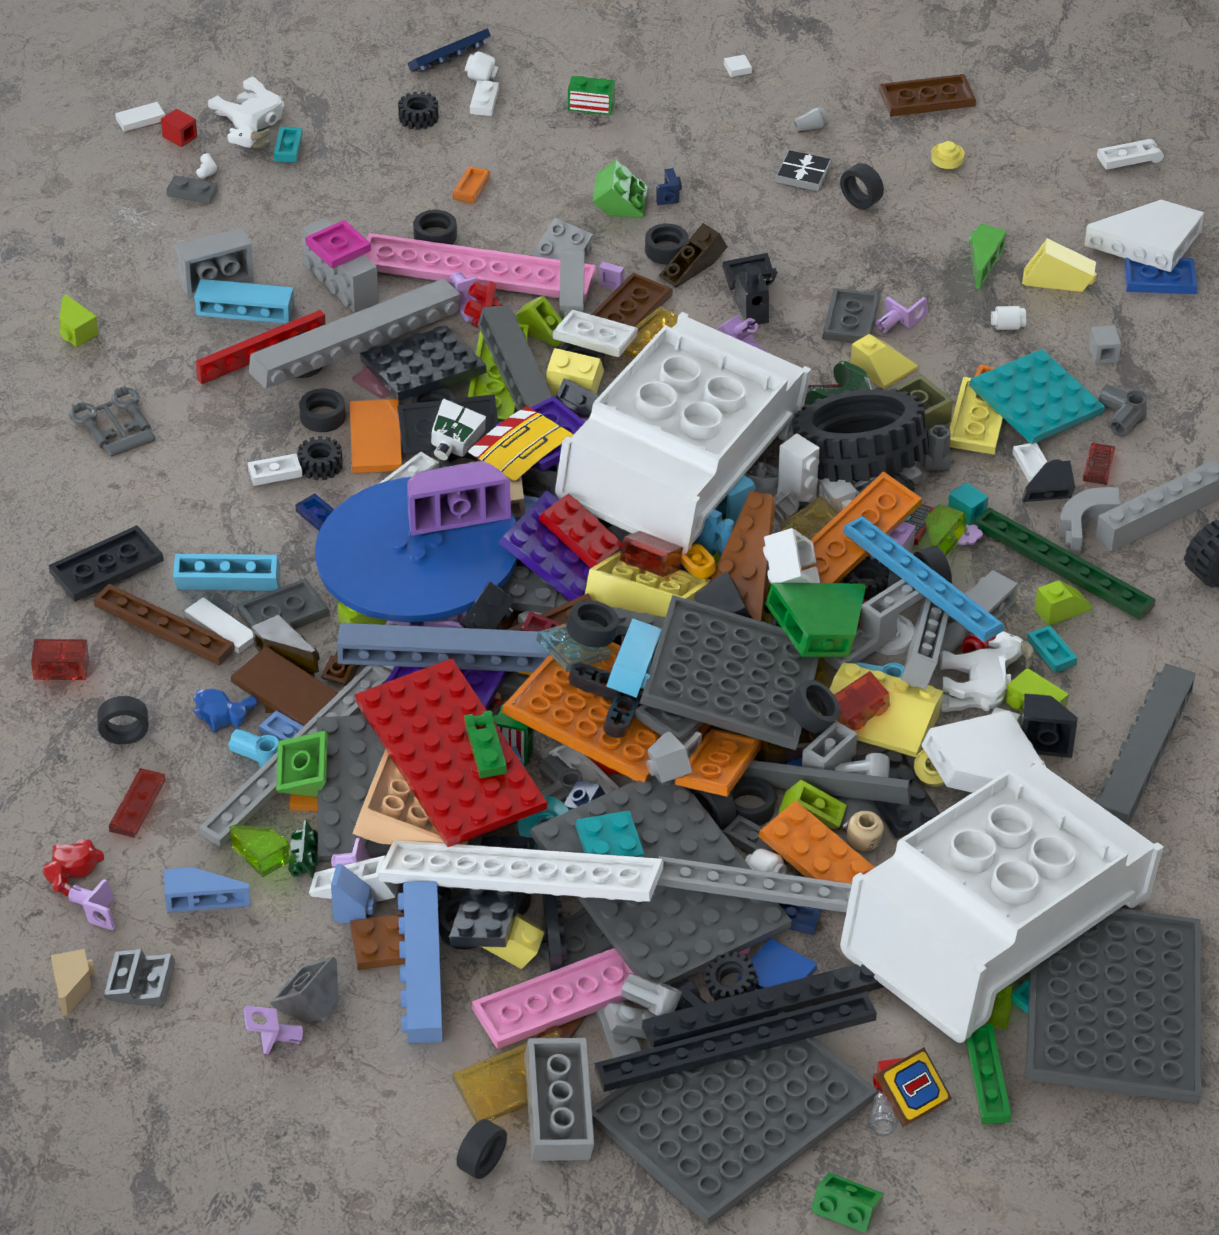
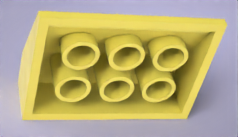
M618 551L589 569L585 594L589 593L593 601L604 603L610 607L666 618L672 595L695 601L694 595L707 586L711 579H699L692 576L689 572Z
M845 662L842 663L829 689L835 695L840 707V716L836 721L856 732L858 741L913 757L918 755L928 731L934 727L939 718L944 692L931 685H928L926 689L913 687L901 680V678L884 674L878 670L866 669L854 663Z

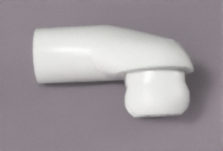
M208 153L201 156L202 164L196 170V174L202 180H205L207 176L211 177L217 171V165Z

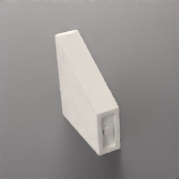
M1158 200L1088 224L1084 246L1119 257H1127L1130 260L1171 272L1179 262V259L1183 257L1201 233L1204 212L1168 201Z
M1010 710L930 728L922 743L923 749L945 785L972 793L1010 769L1019 775L1031 767L1032 761L1037 758L1040 759L1032 743L1028 740Z

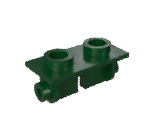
M306 820L303 821V829L298 828L291 835L290 851L292 854L290 855L288 870L294 877H299L301 874L308 872L313 879L316 866L318 865V833L315 829L311 828Z

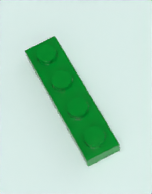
M984 1024L975 1030L970 1038L965 1040L981 1124L1011 1123V1111L993 1024Z

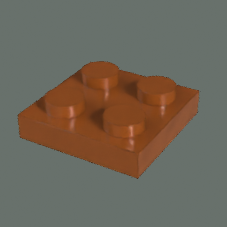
M404 913L350 920L358 970L405 964V958H400L399 941H405V934H399V917H404Z

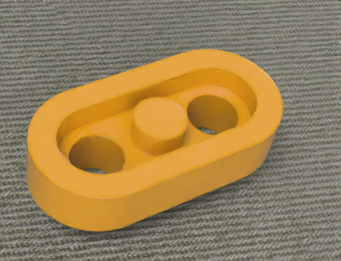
M692 544V547L685 555H680L682 565L696 578L707 579L716 571L714 558L702 545Z

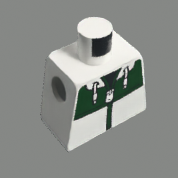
M443 399L432 429L431 443L437 446L434 451L435 456L441 460H447L450 453L464 456L484 433L486 416Z

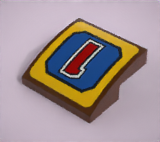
M925 1047L875 1074L902 1127L914 1122L952 1099Z

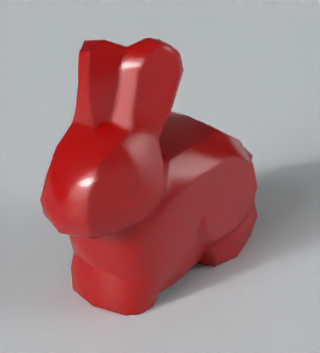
M90 839L79 840L77 844H55L52 849V860L44 865L42 872L44 877L52 884L54 892H62L63 895L69 896L71 887L68 878H82L92 873L96 865L104 860V853L96 849Z

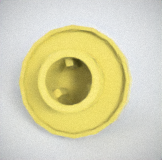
M946 141L933 147L931 161L940 168L954 169L963 164L965 153L959 145Z
M923 749L918 753L914 762L916 776L921 783L930 787L944 785V781Z

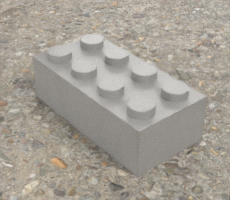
M327 218L303 227L301 243L304 248V256L302 258L304 266L308 270L310 269L317 279L323 282L330 292L335 294L342 301L343 305L354 313L378 304L377 266L363 254L332 269L306 245L305 237L333 224Z
M528 1038L525 1050L531 1161L590 1160L594 1147L586 1038Z

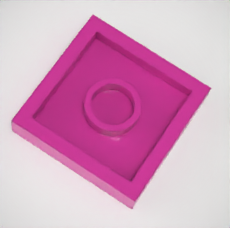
M345 220L305 237L306 245L332 269L371 251V243Z

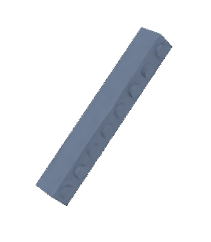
M340 623L337 642L338 664L427 668L452 658L459 669L534 672L551 653V632Z

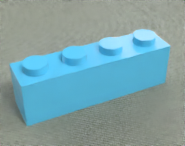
M200 279L194 297L196 315L289 323L294 309L293 287Z
M175 554L173 578L177 590L274 591L280 587L281 566L277 555Z
M632 618L606 687L637 698L640 688L644 689L647 679L650 678L649 671L662 631L661 628Z

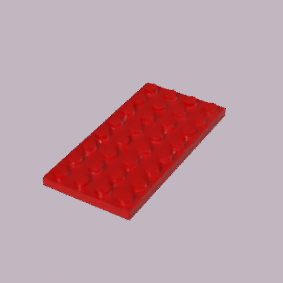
M452 658L355 694L357 705L389 753L447 848L547 809L546 799L495 722L494 725L505 759L507 773L485 778L479 777L465 727L464 715H483V712L487 710ZM485 725L476 727V730L485 728Z

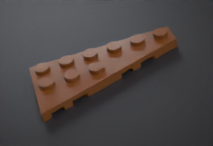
M750 491L716 566V571L709 583L727 571L737 585L752 618L763 622L765 621L764 602L767 597L769 562L763 552V547L766 546L764 537L771 535V528L774 525L776 500L773 495Z

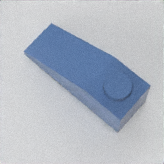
M193 867L164 869L167 913L251 906L248 883Z

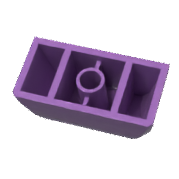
M484 461L419 471L408 480V518L411 536L511 518L510 480L498 468Z

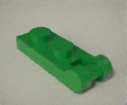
M491 710L484 711L483 715H464L465 727L479 777L485 778L506 774L507 767ZM485 725V728L476 730V727Z

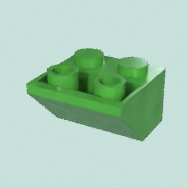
M615 160L596 174L593 203L608 216L641 218L645 212L648 187L641 179L636 178L626 166L621 165Z

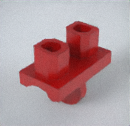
M475 281L469 287L468 294L476 298L477 302L470 299L465 305L464 313L473 318L471 325L477 328L479 327L478 322L483 307L502 306L498 302V298L494 297L497 285L495 282L490 281L484 285Z

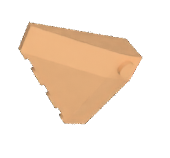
M385 749L352 834L376 843L392 845L394 840L444 843ZM468 840L458 844L467 845Z

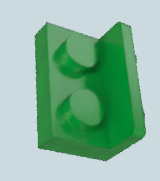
M829 1172L817 1185L811 1211L858 1231L866 1232L869 1228L872 1214L882 1203L884 1193Z

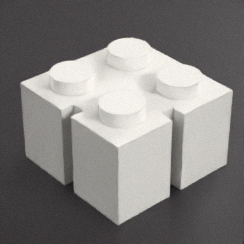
M793 528L764 537L766 546L763 547V552L769 562L768 579L771 584L772 582L820 583L817 567L801 570L803 567L816 563L814 546L811 540L802 536Z

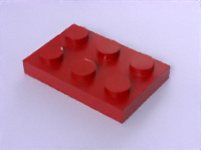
M569 493L542 512L538 518L591 568L620 551L624 546L613 533Z

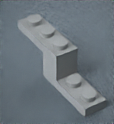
M903 579L862 604L860 628L856 631L849 657H823V660L839 670L843 662L856 664V662H859L896 637L898 614L925 596Z

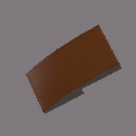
M336 651L335 656H330L321 678L346 686L356 674L360 665L338 664Z

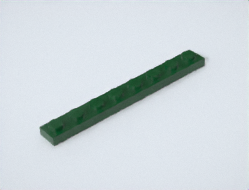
M990 507L974 520V525H977L978 529L984 534L1139 620L1155 606V598Z

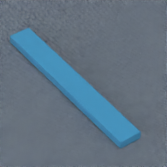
M861 516L843 526V533L983 642L1003 632L1004 624L865 517Z

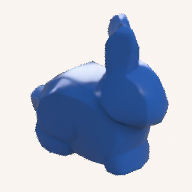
M198 689L193 698L197 705L193 711L199 719H203L211 727V731L214 733L228 724H232L235 727L241 726L246 719L247 710L253 708L258 702L255 697L249 696L241 702L234 703L229 700L223 691Z

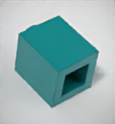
M965 482L950 492L948 496V513L969 526L973 525L974 520L987 509L989 497Z

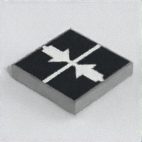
M788 150L776 174L775 182L819 191L831 167L832 158Z

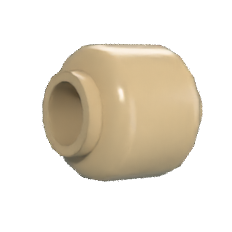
M871 811L855 813L850 818L847 829V840L850 845L860 851H871L879 846L884 830L882 819Z

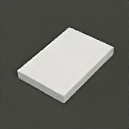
M571 310L553 331V339L620 357L637 336L638 328Z

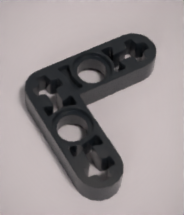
M584 663L573 664L568 676L569 683L576 688L612 700L613 703L606 715L603 730L611 737H624L634 719L636 709L640 707L644 689L640 688L636 698L600 684H607L611 673ZM618 707L626 708L629 711L620 710Z

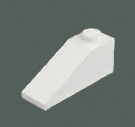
M385 855L344 865L371 886V898H375L376 902L396 898L399 883L379 882L378 871L386 857ZM335 868L314 873L309 891L311 897L332 899L331 882Z

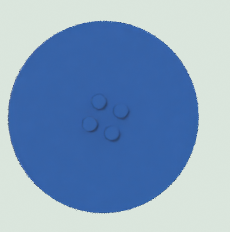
M412 477L385 481L352 495L327 517L321 526L315 543L317 571L326 589L339 602L369 617L394 622H425L451 617L468 611L489 581L501 589L510 579L519 559L500 545L499 541L516 523L513 514L511 513L510 519L411 536L408 518L407 483Z

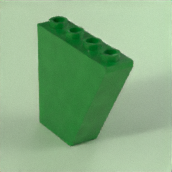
M772 582L765 605L802 657H849L856 636L866 586L864 584Z

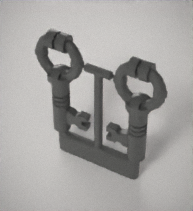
M125 385L114 389L111 397L112 402L99 405L97 409L89 403L80 401L72 404V408L69 411L70 419L77 424L87 427L97 444L101 448L104 447L109 456H114L155 439L150 431L151 426L137 407L139 393L132 388H127ZM131 394L133 399H129L125 403H121L117 399ZM113 403L116 407L125 409L132 415L134 420L124 423V427L127 428L128 432L133 431L134 428H140L142 432L128 437L108 407L112 406ZM86 409L91 412V415H86L82 419L76 416V413ZM97 410H105L123 439L108 444V438L116 437L117 432L114 431L113 427L107 431H101L95 423Z

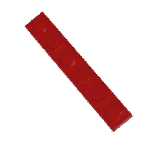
M321 310L315 311L196 360L197 380L204 384L250 365V355L252 353L283 342L292 336H298L326 325L325 314Z

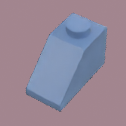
M337 864L331 882L333 921L350 923V920L365 919L369 915H373L376 899L371 898V886L344 865Z

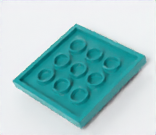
M1043 349L971 378L969 386L1031 444L1103 414L1105 406Z

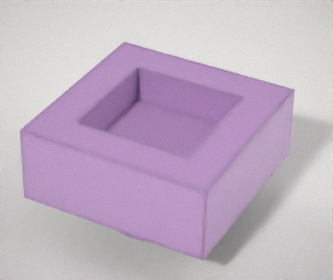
M602 262L599 266V285L616 290L624 282V267Z

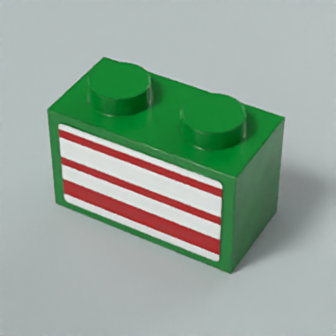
M571 76L568 86V111L612 114L615 103V80Z
M502 705L499 715L495 714L493 721L509 745L517 747L524 766H527L534 748V729L503 714L504 705Z

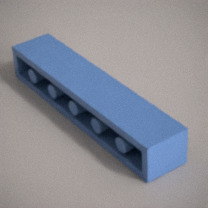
M403 882V893H398V910H404V917H399V934H405V941H399L400 958H405V966H400V983H406V990H401V1008L407 1007V1015H401L402 1033L407 1032L408 1043L442 1042L437 882Z

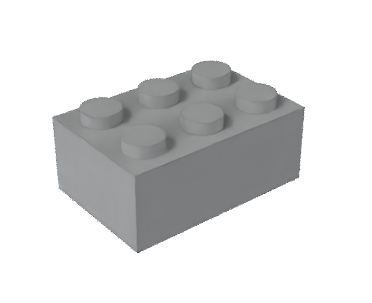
M242 227L175 245L178 281L188 298L195 296L200 279L239 283L254 280L252 244Z

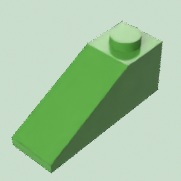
M981 223L976 231H972L969 244L971 245L970 255L975 288H981L1004 251L1007 231Z

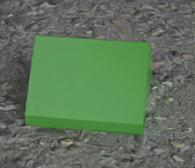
M326 731L278 741L276 791L309 797L318 796V790H321L326 783L328 738Z

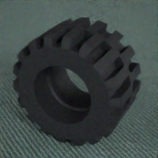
M1219 520L1208 523L1195 535L1187 547L1184 556L1185 566L1211 588L1219 587Z

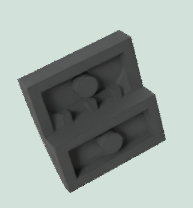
M142 949L115 951L103 994L105 999L136 1005H164L175 964L172 954L145 956Z

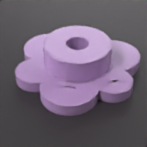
M962 524L958 527V531L953 533V536L958 545H973L977 542L976 540L982 538L983 532L978 529L977 525L969 526Z

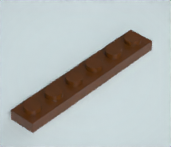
M108 584L94 598L95 607L217 665H220L235 650L234 642L111 584Z

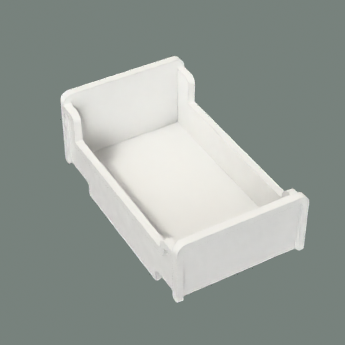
M684 312L680 313L677 324L673 328L665 325L594 401L590 418L571 438L567 436L562 441L555 488L559 499L569 493L593 516L678 555H685L689 551L693 542L701 534L709 514L720 504L777 436L782 441H787L794 436L792 419L795 418V414L798 411H802L811 369L806 366L801 368L688 318L689 314Z
M1039 758L1032 761L1031 767L1019 775L1010 769L900 839L897 843L896 852L891 858L865 875L858 873L853 877L840 943L843 954L860 967L862 964L875 974L874 978L880 984L958 1043H962L970 1038L975 1030L989 1020L998 992L1123 905H1127L1129 908H1134L1137 905L1140 906L1150 899L1164 846L1158 842L1155 844L1150 842L1043 766L1044 761Z

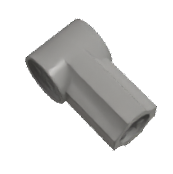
M871 753L866 756L865 760L840 763L835 766V771L889 778L890 759L882 753Z
M630 973L623 984L621 996L647 1007L649 1012L659 1016L675 1011L682 992L669 985L656 984Z

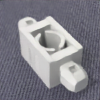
M828 478L818 479L817 495L834 517L856 498L857 491L850 482H845V480L831 482Z

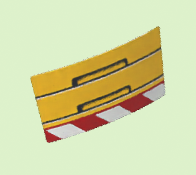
M526 406L492 429L468 452L481 461L495 466L508 478L516 481L542 457L562 444V441L567 436L571 438L574 434Z

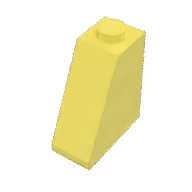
M1047 238L1024 268L1022 284L1033 287L1083 292L1087 285H1092L1096 279V262Z

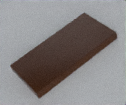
M964 74L879 84V92L890 117L976 106L975 96Z
M633 272L591 315L633 326L639 330L673 295V289Z
M267 646L231 675V682L274 711L277 710L303 726L338 694Z

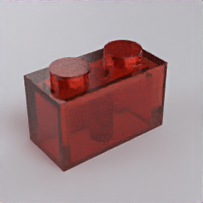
M638 531L624 537L620 561L665 577L679 571L683 547Z
M34 639L31 657L33 680H86L89 663L87 639Z
M871 671L834 694L840 707V716L836 721L851 730L861 729L868 720L874 716L882 715L890 706L889 692Z

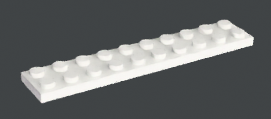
M394 840L378 871L379 882H391L393 884L436 881L437 886L447 888L460 887L474 890L487 889L501 892L514 891L528 894L541 893L555 896L568 895L582 898L595 897L609 900L622 899L650 902L663 870V861L657 858L460 844L447 848L445 843Z

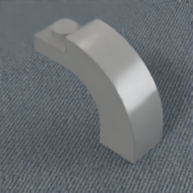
M1118 487L1088 489L1074 495L1067 501L1061 513L1058 538H1065V545L1069 546L1071 553L1080 556L1082 529L1085 526L1097 523L1099 515L1120 505Z

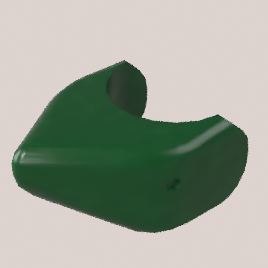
M839 361L834 366L833 375L840 387L837 390L812 388L806 394L805 401L806 404L811 405L814 400L827 398V395L832 393L836 395L843 393L845 390L873 389L865 370L847 361Z

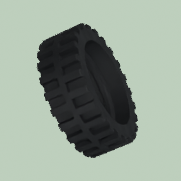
M876 387L873 390L859 388L858 391L845 390L843 393L836 395L832 393L827 395V398L814 400L811 405L806 404L802 407V411H798L795 414V418L792 419L793 435L799 434L819 447L817 478L820 480L828 478L831 482H837L838 480L853 482L854 480L862 479L863 481H870V478L878 477L882 472L898 474L903 471V468H911L915 465V461L920 462L924 455L928 453L929 441L924 404L922 401H919L917 396H911L906 391L900 393L898 389L883 390V388Z

